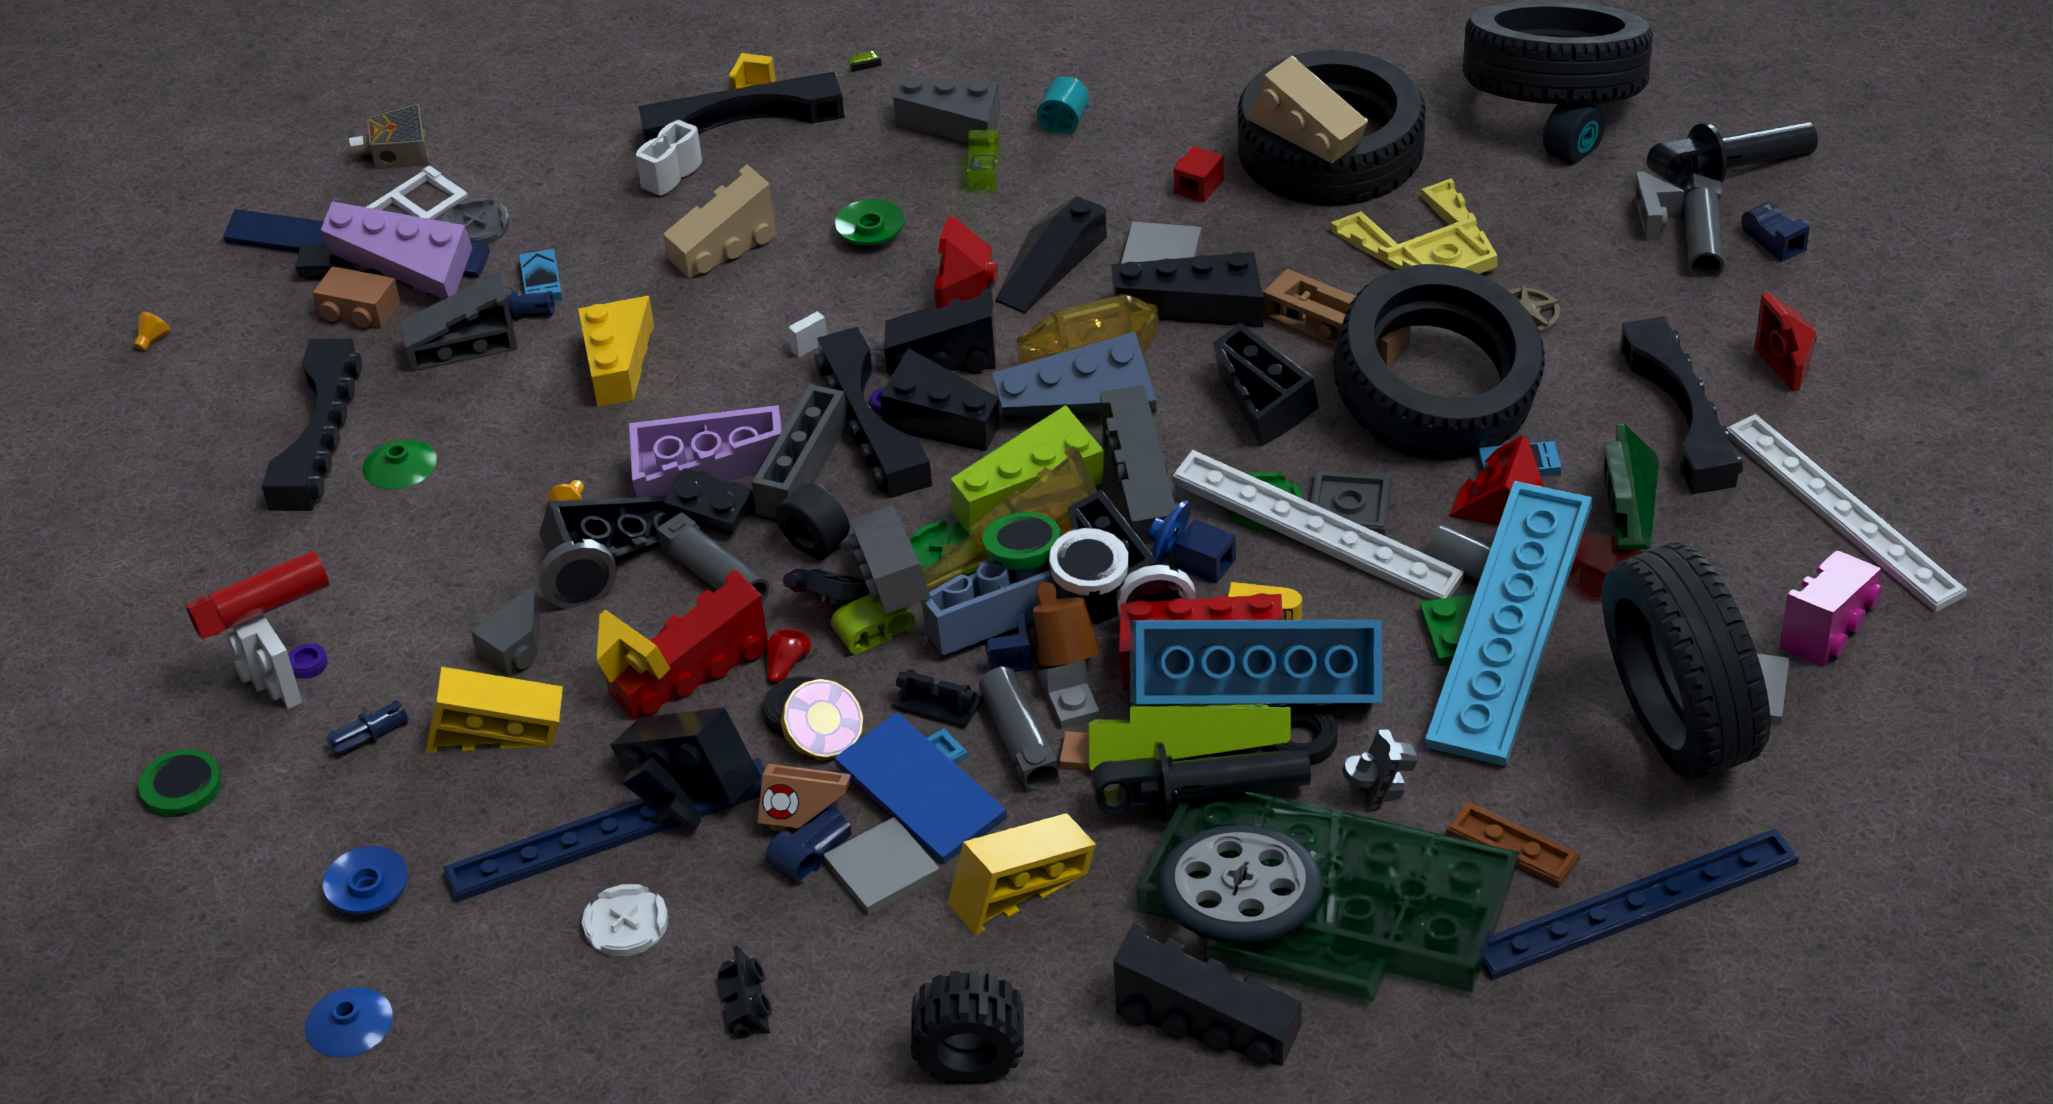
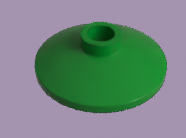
M863 199L850 203L840 210L835 219V228L839 236L850 243L876 245L893 239L902 231L905 223L904 213L899 206L890 201Z
M399 439L380 445L366 457L363 463V474L369 483L379 488H407L418 484L432 473L437 462L436 453L431 446L419 440Z

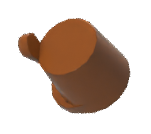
M1049 582L1040 583L1036 588V595L1041 604L1033 609L1037 651L1034 653L1036 662L1044 666H1059L1083 661L1098 654L1100 651L1084 599L1071 597L1056 600L1055 586Z

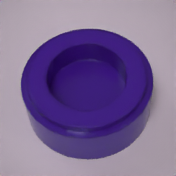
M317 644L300 645L288 655L294 676L297 678L307 679L321 674L328 665L326 651Z

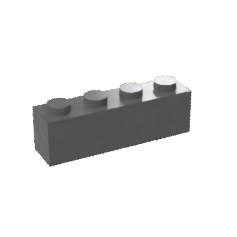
M809 384L752 481L756 515L777 520V506L803 484H814L847 426L844 391Z
M894 505L850 520L854 533L848 535V540L873 603L881 601L887 614L931 598L920 563Z

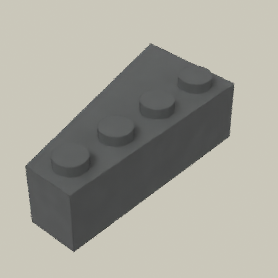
M1141 385L1100 392L1102 446L1124 519L1144 545L1153 544L1154 541L1148 539V533L1156 518L1165 520L1168 514L1180 503L1174 502L1176 499L1175 486L1172 477L1167 475L1166 457L1164 452H1161L1159 436L1154 425L1145 386Z

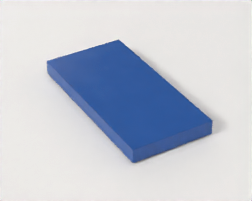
M898 712L834 757L835 765L840 771L845 774H851L850 780L891 818L896 817L909 834L943 864L961 852L964 841L984 836L1007 818V811L999 802Z

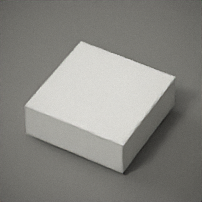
M818 311L788 327L791 351L797 357H801L818 348L817 338L827 335L825 317Z

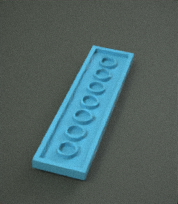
M1514 481L1425 738L1426 748L1507 767L1592 507V497Z

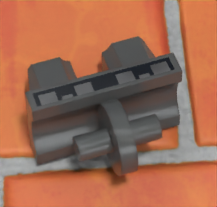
M1377 730L1369 751L1363 752L1361 756L1356 755L1347 758L1342 772L1346 780L1349 781V787L1352 790H1362L1366 794L1368 802L1365 808L1368 813L1380 810L1384 801L1401 799L1404 793V780L1400 772L1397 771H1413L1418 762V757L1412 743H1395L1390 730Z

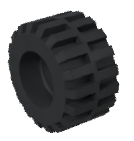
M969 970V973L953 971L948 976L938 975L932 978V983L925 982L920 987L919 993H915L911 1006L910 1048L913 1060L918 1061V1067L922 1071H930L931 1077L946 1079L947 1083L962 1082L974 1084L981 1081L990 1082L994 1081V1077H1004L1009 1074V1069L1018 1066L1020 1057H1023L1024 1004L1021 1001V994L1018 990L1012 989V984L1007 980H997V975L991 973L986 975L979 974V971Z

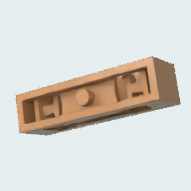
M1286 269L1263 292V317L1336 346L1348 306L1356 296ZM1293 310L1298 311L1299 320L1303 321L1306 318L1305 324L1286 316ZM1410 327L1390 332L1377 341V350L1387 367L1410 344Z

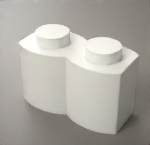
M676 120L666 125L659 132L657 138L646 142L638 149L636 160L642 189L659 196L666 194L678 185L681 177L691 174L700 166L702 155L696 126Z

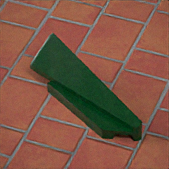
M1616 423V440L1605 442L1603 478L1618 550H1647L1651 548L1659 460L1656 452L1625 423Z

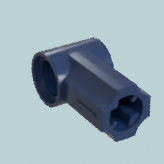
M835 807L825 808L793 834L789 831H782L777 834L767 847L765 859L767 863L801 885L804 883L801 880L812 871L817 872L819 870L823 854L836 848L852 835L851 825L846 821L842 812Z

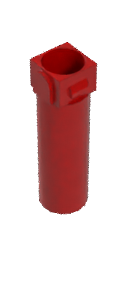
M313 550L210 593L208 596H200L196 600L185 604V608L197 636L201 639H206L211 636H217L222 631L327 588L330 584L324 566L317 553Z

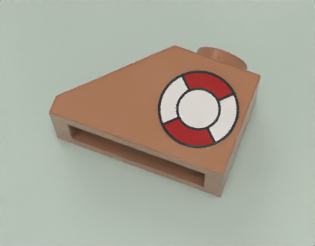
M768 764L762 774L757 823L768 824L769 829L780 832L800 828L845 794L850 783L851 774Z

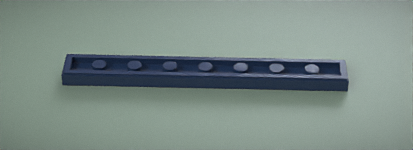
M234 209L223 235L224 240L229 243L299 252L301 245L326 244L321 232L324 221ZM471 242L472 251L463 276L479 278L490 249L485 243Z
M760 758L753 759V762L761 777L734 804L686 793L700 818L760 797L762 774L765 771ZM640 798L444 866L443 869L457 903L682 823L667 818L663 824L652 822V816L656 809H653Z
M1775 828L1471 943V950L1491 980H1495L1798 864L1799 856Z

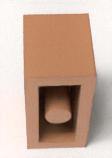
M333 266L312 292L319 317H323L330 322L338 320L354 323L361 328L369 326L382 329L401 303L395 278Z

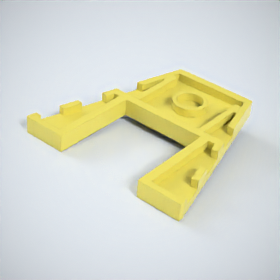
M1451 178L1421 189V198L1449 225L1406 242L1397 244L1362 211L1331 222V231L1395 269L1420 264H1440L1455 266L1481 274L1497 267V254L1485 233L1479 231L1475 216L1466 209L1465 199L1461 193L1456 192L1455 182Z

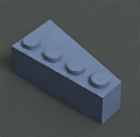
M1136 332L992 373L1004 418L1049 416L1065 405L1074 415L1101 413L1100 392L1141 385L1145 386L1151 411H1157V400Z
M986 559L978 564L977 572L969 577L962 574L930 591L931 598L921 601L926 635L939 652L945 655L1017 628L1016 614L1024 613L1026 625L1033 623V609L1041 604L1036 595V588L1042 582H1049L1055 586L1056 600L1079 597L1085 601V596L1064 590L1058 585L1051 575L1049 561L1042 566L1028 570H1009L1003 568L1000 562L994 561L993 564Z

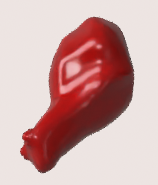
M787 628L771 635L767 642V679L770 682L779 683L786 679L793 664L810 652L811 642L805 632Z

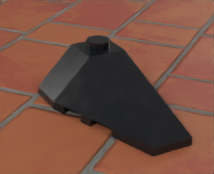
M1076 196L1049 212L1029 231L1002 285L996 302L1024 314L1107 238L1105 207Z

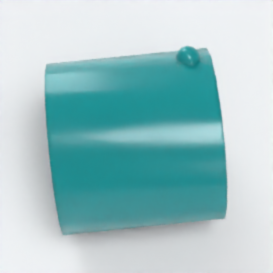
M1067 76L1057 77L1051 81L1049 87L1044 88L1046 93L1037 109V119L1040 125L1047 131L1070 134L1076 130L1085 109L1091 106L1089 92L1083 83L1075 78Z

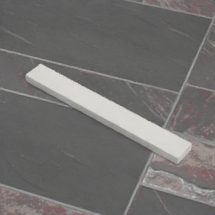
M1754 414L1727 427L1731 441L1935 613L1966 597V588L1758 415Z
M1195 450L1188 454L1173 474L1174 485L1387 582L1431 600L1450 598L1463 581L1464 571Z

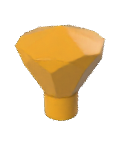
M142 312L139 315L138 337L133 346L146 351L152 342L168 335L171 331L169 325L154 314Z
M573 480L570 484L556 485L548 492V502L582 500L583 483L579 480Z

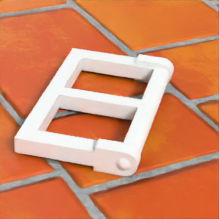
M427 166L419 174L366 208L382 210L394 203L413 216L434 219L468 197V193L446 179L433 167ZM426 181L451 195V197L427 212L404 197V195Z

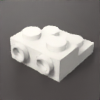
M260 615L230 628L231 632L225 635L235 656L238 655L240 658L234 664L242 682L247 683L251 681L257 692L267 688L272 699L275 701L281 698L287 709L302 703L287 650L265 616Z

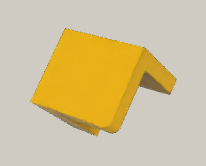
M741 53L729 74L730 90L776 81L773 57Z

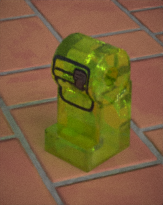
M969 130V190H976L978 188L997 189L1001 161L1000 130Z

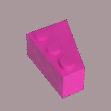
M1835 551L1817 567L1816 573L1820 575L1816 579L1807 576L1802 581L1801 586L1805 588L1801 592L1792 589L1787 594L1780 649L1823 667L1832 655L1837 658L1841 656L1848 641L1847 634L1850 631L1854 633L1859 631L1866 615V608L1874 609L1883 592V586L1879 585L1880 567L1840 551Z

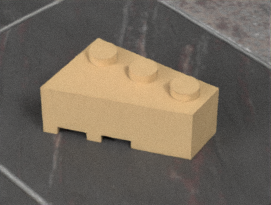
M1293 56L1264 75L1248 119L1330 163L1335 162L1360 143L1368 123L1367 119Z
M748 164L739 170L741 176L725 188L721 185L714 191L716 197L700 209L696 206L663 233L667 259L688 278L699 273H706L714 266L728 259H735L743 252L759 244H766L773 237L777 236L770 183Z

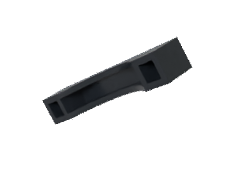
M835 71L638 106L645 143L657 138L659 132L666 125L676 120L696 126L699 136L708 130L724 124L756 118H784L811 124L845 118L842 92Z
M1665 316L1622 323L1620 349L1631 371L1662 388L1677 403L1686 418L1689 433L1682 444L1680 471L1692 495L1737 487L1738 474L1743 472L1741 454L1739 451H1734L1730 443L1727 427L1721 426L1717 418L1714 402L1708 401L1705 395L1704 383L1701 377H1696L1693 371L1690 355L1684 353L1680 346L1677 330H1672Z
M859 326L818 337L819 353L814 354L816 368L820 375L826 373L825 381L827 388L844 391L846 418H849L848 428L851 438L854 442H861L859 446L864 464L873 465L871 471L877 489L884 487L890 499L931 487L930 461L918 438L905 434L886 424L872 411L865 401L864 392L866 384L873 371L870 347Z
M352 339L309 340L302 364L308 386L317 396L316 408L309 425L300 437L284 452L269 462L262 483V490L269 511H313L316 498H322L324 495L323 476L324 473L331 472L332 448L339 446L340 433L338 427L340 423H345L347 420L346 401L354 397V375H360L362 371L361 355L355 352Z

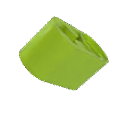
M869 594L837 609L831 618V627L849 651L857 655L893 639L891 636L904 630L912 631L916 619L908 607L886 614L881 601L873 603Z

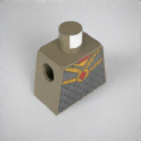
M419 104L371 116L367 119L368 135L349 138L353 158L372 155L375 169L429 165L425 128Z

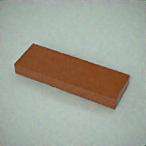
M1470 802L1464 805L1446 828L1447 836L1557 888L1562 885L1580 861V853Z

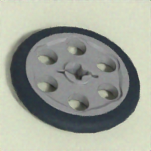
M1248 825L1220 826L1201 831L1183 840L1170 852L1162 864L1157 881L1159 897L1168 913L1181 926L1208 939L1236 944L1264 942L1281 937L1297 929L1312 915L1321 900L1323 889L1321 871L1310 852L1301 844L1280 832ZM1224 851H1235L1240 855L1235 858H1224L1219 854ZM1266 859H1276L1281 864L1269 867L1261 864V862ZM1193 871H1203L1209 874V876L1194 879L1188 876V874ZM1246 871V880H1243V874ZM1238 885V891L1235 895V887ZM1276 888H1287L1293 891V893L1279 896L1271 891ZM1203 900H1214L1219 905L1214 908H1204L1199 906L1198 903ZM1253 908L1262 913L1255 917H1248L1240 912Z

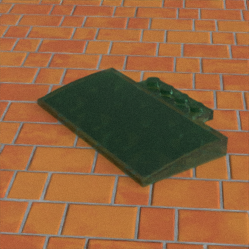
M1251 791L1182 799L1136 886L1137 912L1176 921L1168 913L1159 897L1157 881L1162 864L1177 845L1201 831L1220 826L1248 825L1280 832L1296 840L1312 855L1321 871L1323 881L1321 900L1312 915L1303 924L1281 937L1264 942L1245 944L1218 942L1208 939L1205 946V960L1209 961L1212 958L1226 966L1374 1002L1386 972L1473 992L1483 966L1486 951L1490 947V940L1496 931L1519 862L1520 852ZM1274 809H1281V810H1285V811H1289V812H1293V813H1297V814H1288V813L1276 812ZM1224 851L1219 855L1224 858H1235L1240 854L1235 851ZM1266 859L1261 864L1274 867L1280 865L1281 862L1276 859ZM1193 871L1188 876L1194 879H1201L1209 876V874L1203 871ZM1246 871L1243 874V880H1246ZM1329 873L1335 874V877L1329 878ZM1238 885L1235 887V895L1238 891ZM1276 888L1271 892L1279 896L1290 895L1293 891L1287 888ZM1330 896H1334L1333 923L1327 922V904L1329 905ZM1203 900L1198 905L1204 908H1214L1219 903L1214 900ZM1249 908L1242 910L1240 913L1244 916L1255 917L1262 912Z

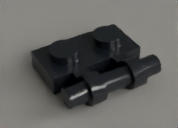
M794 569L783 577V584L792 591L820 593V601L835 605H842L843 602L850 603L870 594L863 579L846 574H836L822 569Z

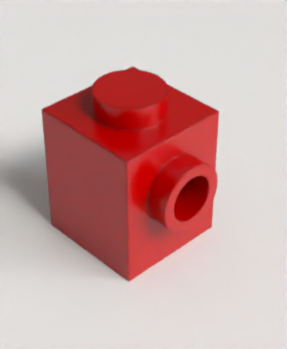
M1193 146L1184 157L1179 158L1176 166L1173 168L1174 193L1205 203L1224 181V155Z

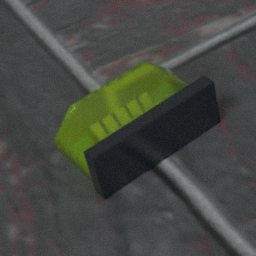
M872 51L852 55L848 60L851 72L882 66L881 58Z

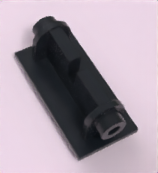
M909 669L907 672H899L897 676L896 686L902 689L894 700L892 707L967 727L983 697L978 696L975 691H971L969 685L962 686L940 680L938 684H934L932 677L915 673L914 670Z
M735 946L733 949L736 960L723 962L717 973L722 999L728 1003L724 1006L728 1031L734 1034V1037L737 1039L749 1037L751 1030L759 1027L766 1034L771 1033L768 1016L772 1015V1007L761 988V983L765 981L763 968L756 958L750 959L738 946Z

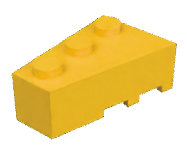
M649 296L578 308L597 407L634 400L642 372L643 360L647 354L648 342L654 328Z
M441 667L430 717L425 753H437V747L458 745H462V751H474L476 744L501 743L500 749L553 746L559 725L563 686Z
M1067 813L964 841L947 904L976 936L986 930L983 924L1003 912L1007 917L1019 912L1016 905L1035 894L1044 898L1087 874L1096 844Z

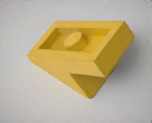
M604 610L599 615L597 662L609 682H613L629 665L641 674L646 670L659 680L670 670L657 645L607 610Z

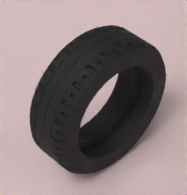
M1524 1L1492 5L1477 10L1466 22L1463 74L1473 87L1483 92L1518 101L1560 105H1585L1620 101L1639 94L1649 82L1653 31L1643 18L1635 14L1600 5L1561 1Z
M1343 50L1311 51L1293 55L1357 112L1384 126L1377 132L1361 138L1357 146L1333 163L1248 120L1264 75L1289 57L1263 69L1243 90L1237 109L1239 158L1246 172L1258 184L1278 196L1282 195L1286 199L1306 202V204H1329L1332 206L1360 203L1361 201L1372 200L1374 197L1383 196L1384 193L1387 194L1401 186L1402 183L1406 182L1415 173L1422 161L1426 114L1424 97L1418 86L1404 71L1378 57Z
M1420 264L1396 269L1377 277L1361 289L1357 296L1353 298L1344 316L1335 348L1333 374L1342 402L1355 420L1374 437L1408 454L1431 459H1457L1458 456L1465 458L1471 457L1472 454L1478 455L1479 448L1500 446L1504 443L1505 439L1509 440L1520 429L1530 412L1543 376L1545 350L1535 321L1521 302L1504 287L1481 274L1467 269L1440 264ZM1433 326L1447 329L1468 338L1478 345L1494 363L1500 376V382L1492 389L1474 396L1455 398L1429 394L1408 385L1387 367L1377 350V341L1386 334L1405 327Z
M1676 542L1615 563L1606 574L1602 586V608L1607 637L1619 677L1640 724L1664 761L1679 775L1699 780L1756 759L1767 745L1770 735L1771 719L1767 688L1748 628L1720 575L1699 551L1688 545Z

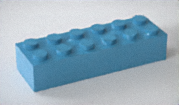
M1130 620V702L1134 704L1382 703V620Z

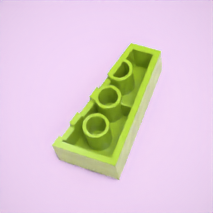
M1065 405L952 477L951 512L967 533L972 535L986 529L991 522L1002 516L1016 512H1031L1103 484L1104 450Z

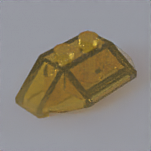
M1123 294L1053 311L1038 322L1027 334L1023 333L1017 338L1018 364H1024L1131 332H1136L1142 355H1144L1159 335L1158 309L1156 305L1147 304L1139 299Z

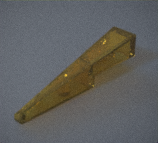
M1074 446L1066 450L1065 455L1067 458L1053 470L1045 467L1037 473L1040 479L1023 493L1015 491L970 527L973 533L956 546L953 543H949L942 550L945 556L931 567L925 569L921 566L927 587L946 582L960 574L965 575L977 571L978 564L987 559L983 552V532L991 522L1002 516L1016 512L1039 513L1056 521L1060 528L1061 536L1069 531H1073L1068 507L1097 492L1080 452Z

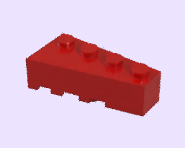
M736 569L724 577L727 582L714 593L709 589L696 598L697 606L681 618L676 614L664 622V627L652 640L647 638L657 645L670 667V670L660 680L646 670L642 674L637 672L631 665L613 682H609L606 677L610 695L633 720L645 714L651 715L656 713L663 704L678 696L684 697L691 694L697 686L712 678L725 676L731 668L746 660L757 659L767 649L768 637L761 594Z
M1258 593L1251 596H1216L1203 599L1178 598L1171 601L1122 603L1119 656L1123 690H1130V620H1284L1282 594Z

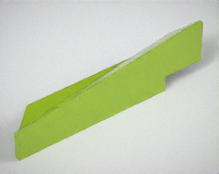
M1134 704L1130 707V720L1095 719L1089 723V767L1093 771L1098 764L1105 761L1153 757L1155 742H1163L1167 757L1170 755L1172 759L1287 743L1291 738V708L1268 707V705Z

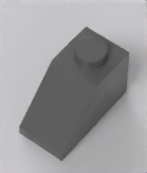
M529 587L471 631L477 656L507 677L519 669H525L530 666L534 657L538 655L540 611L535 590Z

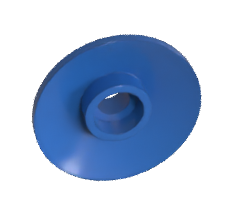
M1186 500L1176 506L1165 520L1156 518L1149 530L1148 539L1154 541L1152 555L1157 560L1158 565H1163L1166 558L1173 551V544L1177 535L1186 529L1191 513V503Z
M380 846L356 848L341 855L329 866L323 878V891L327 901L334 908L349 914L372 913L389 906L403 893L408 882V869L404 859L391 849Z
M361 987L338 990L324 997L310 1011L305 1024L307 1040L315 1050L331 1057H351L364 1053L381 1042L388 1033L393 1019L392 1008L388 1000L374 990ZM346 1012H351L350 1014H348V1015H346V1016H341L342 1014H344V1013H346Z

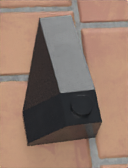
M667 495L549 501L539 535L547 555L563 543L573 541L574 544L584 543L583 539L603 544L614 558L659 542L656 528L677 515L665 510L664 501ZM693 520L694 522H696L698 526L703 524L701 522Z

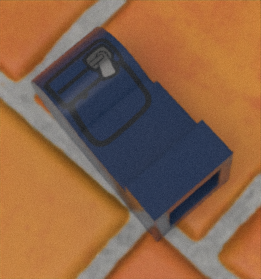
M1766 202L1746 211L1742 215L1741 224L1743 230L1781 262L1807 250L1810 225L1801 218L1793 221L1788 216L1783 215L1775 203ZM1789 242L1793 245L1791 250H1788Z

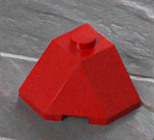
M947 216L939 240L938 253L942 255L939 263V275L936 274L934 287L936 310L949 306V301L960 298L963 302L981 296V291L988 289L989 284H996L998 277V263L992 260V248L957 218Z
M1769 292L1763 293L1760 300L1754 348L1793 392L1800 390L1813 357L1814 343L1817 340L1816 331L1813 325L1807 322L1797 310Z
M1524 435L1496 449L1486 459L1485 462L1489 466L1481 471L1475 483L1468 479L1458 490L1449 516L1499 526L1514 481L1544 487L1529 440Z

